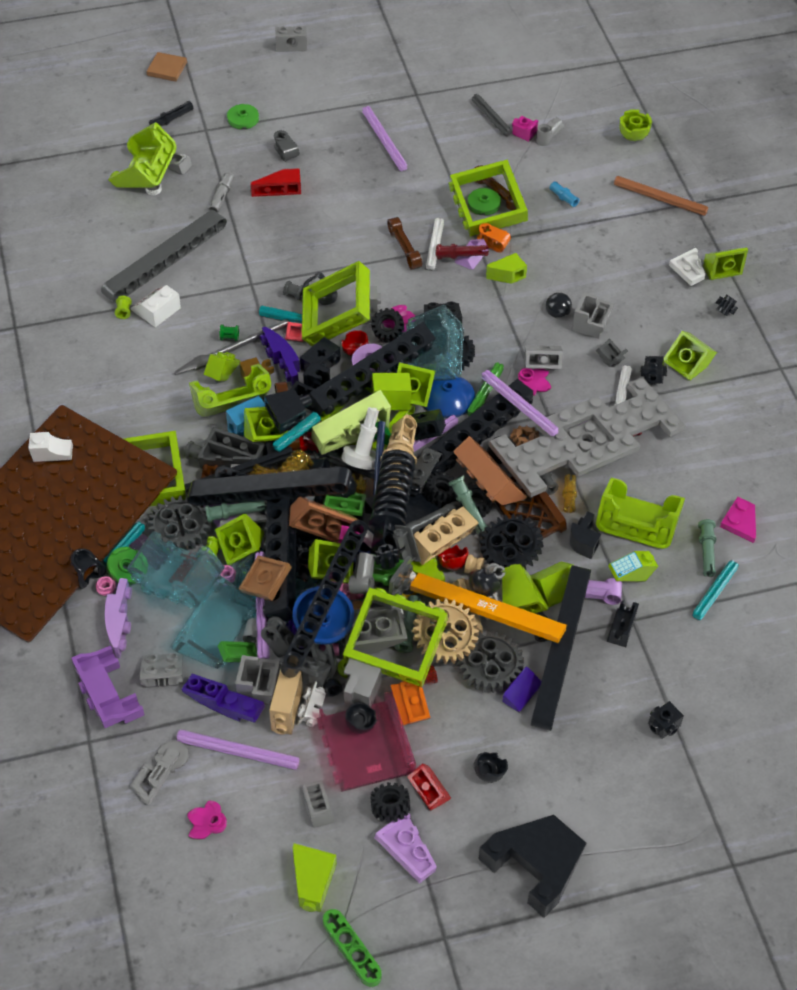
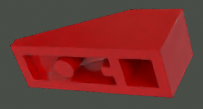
M300 168L282 169L251 182L252 197L301 194Z

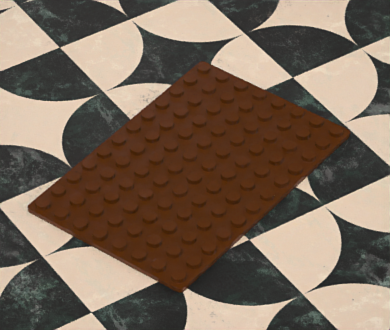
M60 405L34 433L49 432L50 435L56 438L72 440V460L33 462L29 451L28 439L0 468V626L26 642H31L78 589V574L72 567L70 561L71 553L76 549L85 548L90 550L99 561H102L177 475V470L64 405ZM91 566L85 571L84 580L92 573L96 566Z

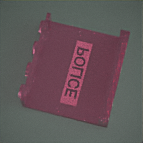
M392 691L384 693V702L372 704L371 708L376 711L377 723L372 730L364 734L354 733L346 726V711L326 716L322 708L319 709V717L316 718L319 730H323V746L329 750V754H327L329 766H334L335 772H332L335 785L339 784L341 792L406 776L416 769V762Z

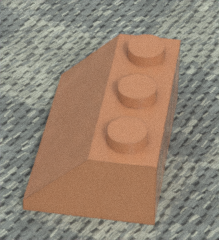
M299 497L290 506L289 526L336 543L339 542L342 525L350 526L353 521L358 520L352 515L303 497Z

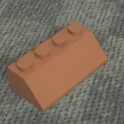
M470 436L453 451L458 457L456 461L463 468L465 466L468 468L466 470L467 474L472 479L476 478L478 480L476 484L483 491L485 489L488 491L486 496L493 503L497 501L501 505H506L527 498L490 454Z

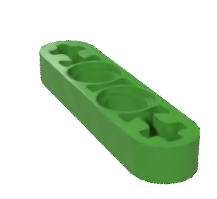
M336 909L326 911L323 916V926L363 984L368 987L377 986L382 979L380 966L343 914ZM330 917L333 919L338 918L337 925L340 928L338 931L334 923H329ZM342 934H349L352 937V941L344 944L340 942L339 938ZM355 952H362L365 958L361 962H356L352 959V955ZM367 964L371 973L376 972L375 979L372 977L367 978V970L365 968Z

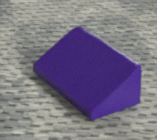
M526 666L504 692L502 702L520 713L540 688L541 680Z

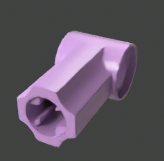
M615 578L607 579L605 582L589 580L585 598L603 599L605 603L610 605L619 604L621 602L622 582L616 581Z

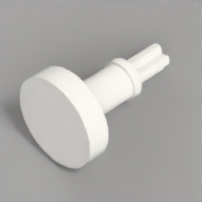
M368 407L365 421L360 425L357 444L345 446L343 449L342 460L353 467L366 470L375 469L376 452L371 450L377 432V427H375L379 413L377 408Z

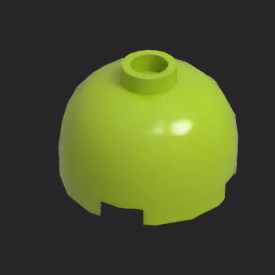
M640 110L625 111L619 120V129L622 136L631 141L643 140L649 134L652 126V118L649 114L639 113Z

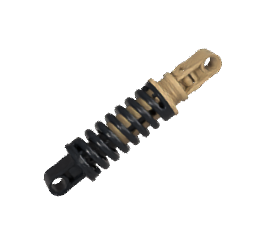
M411 415L403 416L392 425L389 444L380 458L381 465L375 491L376 495L369 520V528L374 533L371 543V549L374 554L384 544H390L395 549L397 547L393 538L395 525L406 526L409 496L414 477L413 473L415 464H417V458L413 455L417 423Z

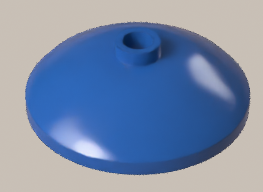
M452 374L437 375L433 379L428 405L424 408L427 411L441 409L444 418H448L451 415L460 417L467 413L469 406L475 398L474 388L466 379Z
M319 586L306 590L297 598L292 614L297 630ZM340 590L325 618L326 622L323 623L314 643L332 644L338 642L350 632L355 617L353 605L350 599ZM321 595L324 599H329L327 596ZM313 612L317 616L321 615L318 612ZM305 629L309 633L313 632L311 629Z

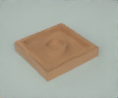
M157 52L146 71L147 76L177 81L187 64V58Z
M258 555L240 585L239 590L242 593L273 601L291 566L289 563Z

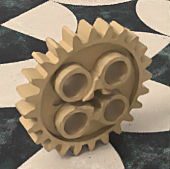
M445 598L442 604L439 599L436 600L435 605L431 601L428 603V607H439L448 616L445 626L448 632H443L434 657H436V663L443 659L444 664H447L448 659H450L455 664L456 657L462 661L464 655L469 656L470 650H474V643H477L479 639L476 637L479 634V630L474 629L477 627L478 622H472L475 615H468L470 609L463 610V603L456 606L455 600L448 604L447 598ZM417 614L416 617L418 619H415L413 622L416 626L412 630L413 633H416L413 640L419 641L416 646L417 648H424L421 653L423 655L426 653L431 640L427 632H434L438 621ZM455 626H462L464 631H458ZM445 642H452L454 647H447Z

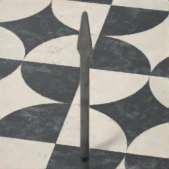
M285 319L267 328L275 332L286 327L289 321ZM262 330L207 355L201 354L174 371V374L177 375L205 367L210 354L231 352L258 340L260 335H262Z

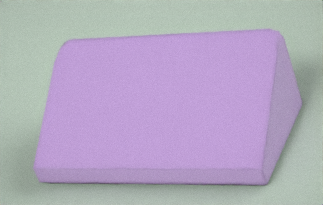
M484 239L470 240L466 246L487 244ZM458 256L455 259V263L473 270L483 256Z

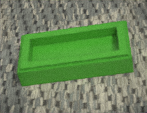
M220 641L217 645L224 662L240 663L242 655L257 657V647L254 642Z

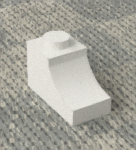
M49 432L30 433L29 451L33 462L72 460V440L56 438L50 435Z

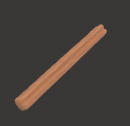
M617 176L614 180V185L682 209L703 216L708 212V206L624 177Z

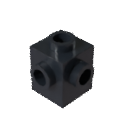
M664 356L645 357L644 366H641V376H644L648 384H663L664 376H667V365H664Z
M669 701L661 707H655L650 712L648 725L654 734H658L663 739L667 735L672 736L678 731L684 715Z

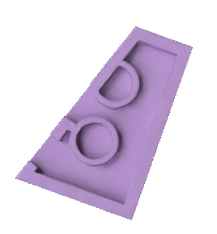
M408 814L407 816L404 815V819L397 818L398 822L393 820L375 833V839L420 884L436 871L437 866L426 845L422 843L419 831L410 820V814Z

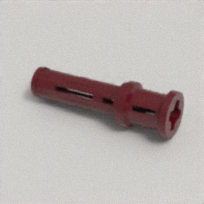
M438 244L436 246V257L438 260H441L442 258L456 259L458 256H488L489 251L482 250L489 249L488 245L457 246L456 244H451L450 246H442Z

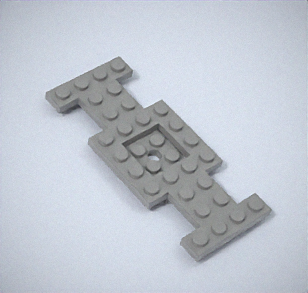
M642 377L627 385V389L634 397L608 408L599 396H596L546 417L559 428V432L555 436H550L536 424V427L543 436L515 447L505 434L490 440L489 447L531 498L546 491L547 485L540 478L545 473L564 466L566 469L571 468L576 476L579 477L639 451L641 445L633 437L638 433L659 425L671 437L685 431L686 425Z

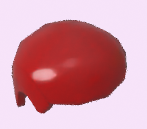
M361 330L346 333L345 340L341 342L343 352L349 356H352L359 347L369 344L366 332Z
M455 545L439 554L437 558L444 568L455 571L465 566L469 552L467 547H464L462 550L458 545Z

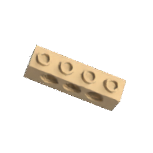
M464 506L458 510H451L445 518L443 516L440 517L434 525L429 524L421 533L418 531L414 534L422 565L470 535L479 524Z

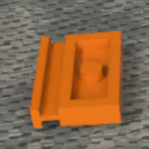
M405 681L390 685L401 726L431 719L422 687Z

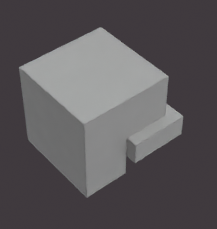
M584 292L575 310L572 331L599 339L612 314L614 303L597 299V296Z
M242 655L235 683L236 692L270 705L277 684L280 661Z
M350 658L344 670V674L348 675L344 689L345 708L348 709L351 704L362 702L372 707L382 683L381 669Z

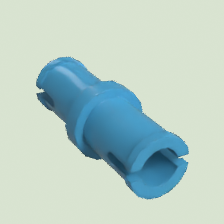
M557 181L551 183L550 191L558 195L560 200L566 201L572 207L578 205L580 199L573 195L570 189L564 188Z

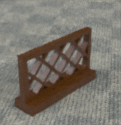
M513 476L510 477L514 482H516V479ZM546 491L533 496L531 502L517 501L511 503L517 504L515 511L506 510V505H501L495 501L502 513L507 515L508 519L511 518L510 515L514 514L515 518L522 515L523 518L529 517L530 519L538 520V527L543 539L557 531L562 533L567 530L565 517ZM519 506H528V514L518 512ZM532 509H541V516L531 515ZM543 521L549 522L553 526L549 529H541Z

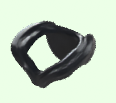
M316 272L315 276L308 278L304 282L303 288L309 286V282L317 277L321 280L325 276L322 272ZM334 291L318 299V303L322 305L334 303L337 300L338 292Z
M81 548L71 553L70 561L78 574V584L81 589L87 587L90 578H100L106 574L105 565L90 550ZM91 566H96L98 573H91L84 580L85 571Z

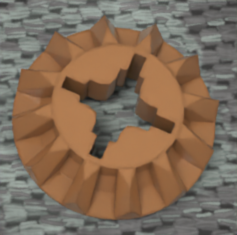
M519 425L517 429L513 428L510 436L517 446L540 437L539 431H536L534 427H528V425L525 427ZM522 434H525V436H529L528 440L525 437H522Z

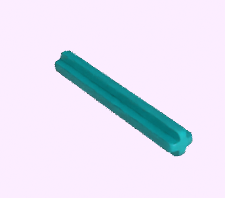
M731 560L727 563L693 611L692 616L697 620L703 619L737 571L739 566L737 562Z

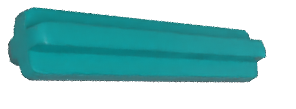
M263 305L260 306V316L278 320L286 319L289 322L302 324V314Z
M315 412L310 414L273 443L274 449L281 452L319 423L321 420L320 416Z
M136 522L103 559L105 566L110 554L120 547H130L145 531L143 523Z

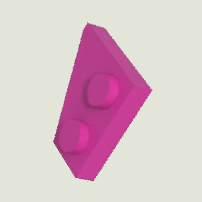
M737 497L722 520L720 527L754 543L756 539L755 504Z

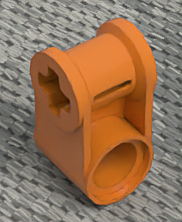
M483 223L479 226L477 239L484 238L490 249L496 252H503L511 239L510 234L488 223Z

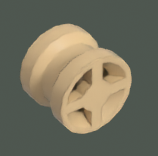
M469 554L465 563L464 573L469 574L475 569H482L484 558H475Z

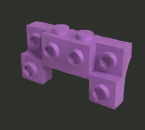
M111 645L96 652L79 654L71 658L81 680L78 683L82 694H87L86 702L89 709L95 710L104 728L121 721L127 724L145 716L143 707L140 706L135 693L119 700V696L107 674L120 668L119 661L115 657Z

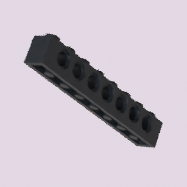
M421 322L309 393L313 402L311 407L319 416L331 414L336 406L345 405L353 395L357 397L363 393V389L366 387L371 388L372 373H392L391 371L394 369L398 370L399 363L406 364L405 362L409 360L412 362L420 356L421 352L424 351L426 353L431 350L436 337L425 323ZM327 395L332 396L334 399H329Z
M518 379L509 385L512 390L530 405L532 404L533 390ZM498 393L429 447V449L441 453L439 462L436 463L431 474L437 472L439 475L440 472L444 473L448 469H452L457 463L456 459L458 458L453 451L469 436L481 445L484 440L491 438L499 428H503L509 420L516 418L521 411Z
M297 497L266 500V540L264 541L266 556L264 557L289 563L291 569L273 601L265 599L263 613L265 617L271 618L276 616L283 621L293 619V607L296 602V528L289 526L290 506L297 500Z

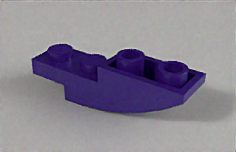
M262 327L260 340L262 345L266 346L267 357L272 359L273 364L279 363L280 369H284L286 382H290L292 387L296 381H299L297 373L300 372L299 358L284 338L273 330Z
M193 673L181 689L182 692L200 704L239 722L241 719H245L255 723L265 708L263 701L230 691L225 684Z

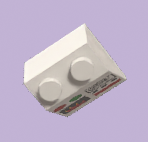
M167 285L159 287L132 306L131 311L156 328L181 308L179 293Z

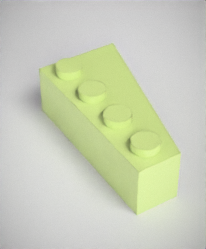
M381 390L312 427L311 439L321 455L358 440L360 425L365 421L368 407L379 410L376 423L384 421L389 429L391 406Z

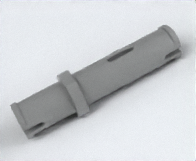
M231 172L224 173L222 180L218 183V189L208 211L214 210L217 213L219 212L226 193L231 189L230 185L234 179V175Z

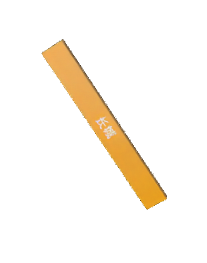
M418 573L410 585V590L436 600L439 599L442 602L447 598L448 604L455 600L456 606L463 603L462 609L464 610L469 608V612L556 643L560 641L566 631V624L422 573Z

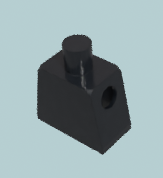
M293 389L265 396V408L280 434L306 418L305 408L313 405L309 395L299 398Z

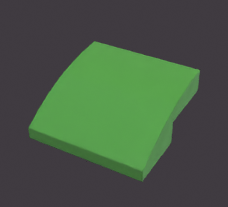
M355 493L348 498L326 495L324 505L346 514L362 516L367 494Z

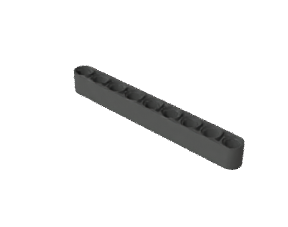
M214 210L208 211L105 282L101 288L102 294L114 303H116V299L119 296L130 295L222 231L227 224V220Z

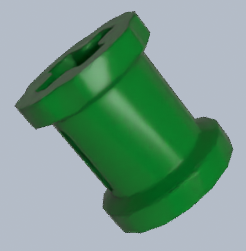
M221 324L219 331L220 340L234 339L238 341L239 325L228 327Z

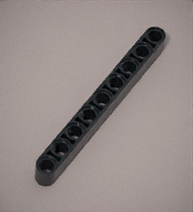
M332 467L194 480L191 482L187 501L195 506L222 504L224 502L238 503L343 494L348 492L352 473L345 467Z
M355 520L350 524L284 656L281 665V672L284 676L293 678L298 675L364 541L368 528L363 521ZM321 595H325L329 599H324ZM313 612H318L321 615L317 616ZM305 629H311L313 632L309 633ZM300 645L304 647V650H300L296 646ZM287 663H294L296 667H290Z
M571 566L557 622L566 624V631L558 643L553 641L551 643L531 720V726L552 730L590 580L591 569Z

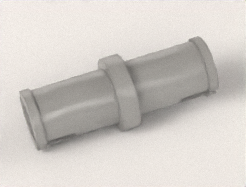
M496 563L485 564L482 567L485 570V574L494 573L497 578H502L505 575V572L502 571L505 568Z

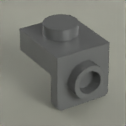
M609 338L596 352L610 367L614 363L617 365L625 359L624 354L628 350L624 349L621 352Z

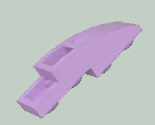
M124 578L119 579L115 595L107 594L105 603L106 630L109 643L116 658H120L122 651H125L127 644L126 634H129L131 630V622L128 621L127 617L128 605L126 603L127 599H131L132 587H129L128 579Z

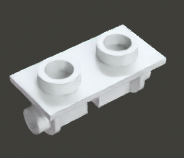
M316 681L311 687H307L303 693L305 700L297 712V716H299L297 725L305 721L307 726L313 727L318 722L321 710L315 708L314 705L321 708L326 693L324 688H316Z

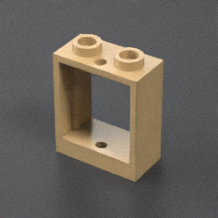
M280 669L269 710L271 731L277 734L292 735L303 694L302 671H299L297 676L289 678L284 676Z

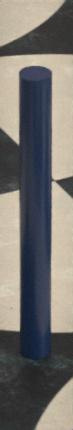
M384 421L378 422L373 496L376 495L375 491L381 465L380 458L384 451L386 425Z

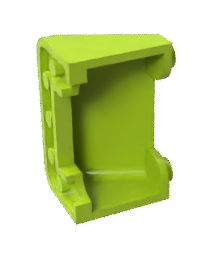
M157 122L130 136L127 142L128 151L134 156L129 167L120 172L114 171L108 180L117 188H153L159 185L176 151L175 141Z
M260 364L252 365L251 373L249 376L244 377L246 386L217 394L210 390L209 387H202L198 380L189 382L196 412L202 417H208L226 412V410L257 396H260L262 401H264L271 388L269 372Z
M611 477L601 498L596 519L597 528L602 532L656 548L665 549L669 547L673 540L685 498L676 495L668 496L663 506L626 496V483Z

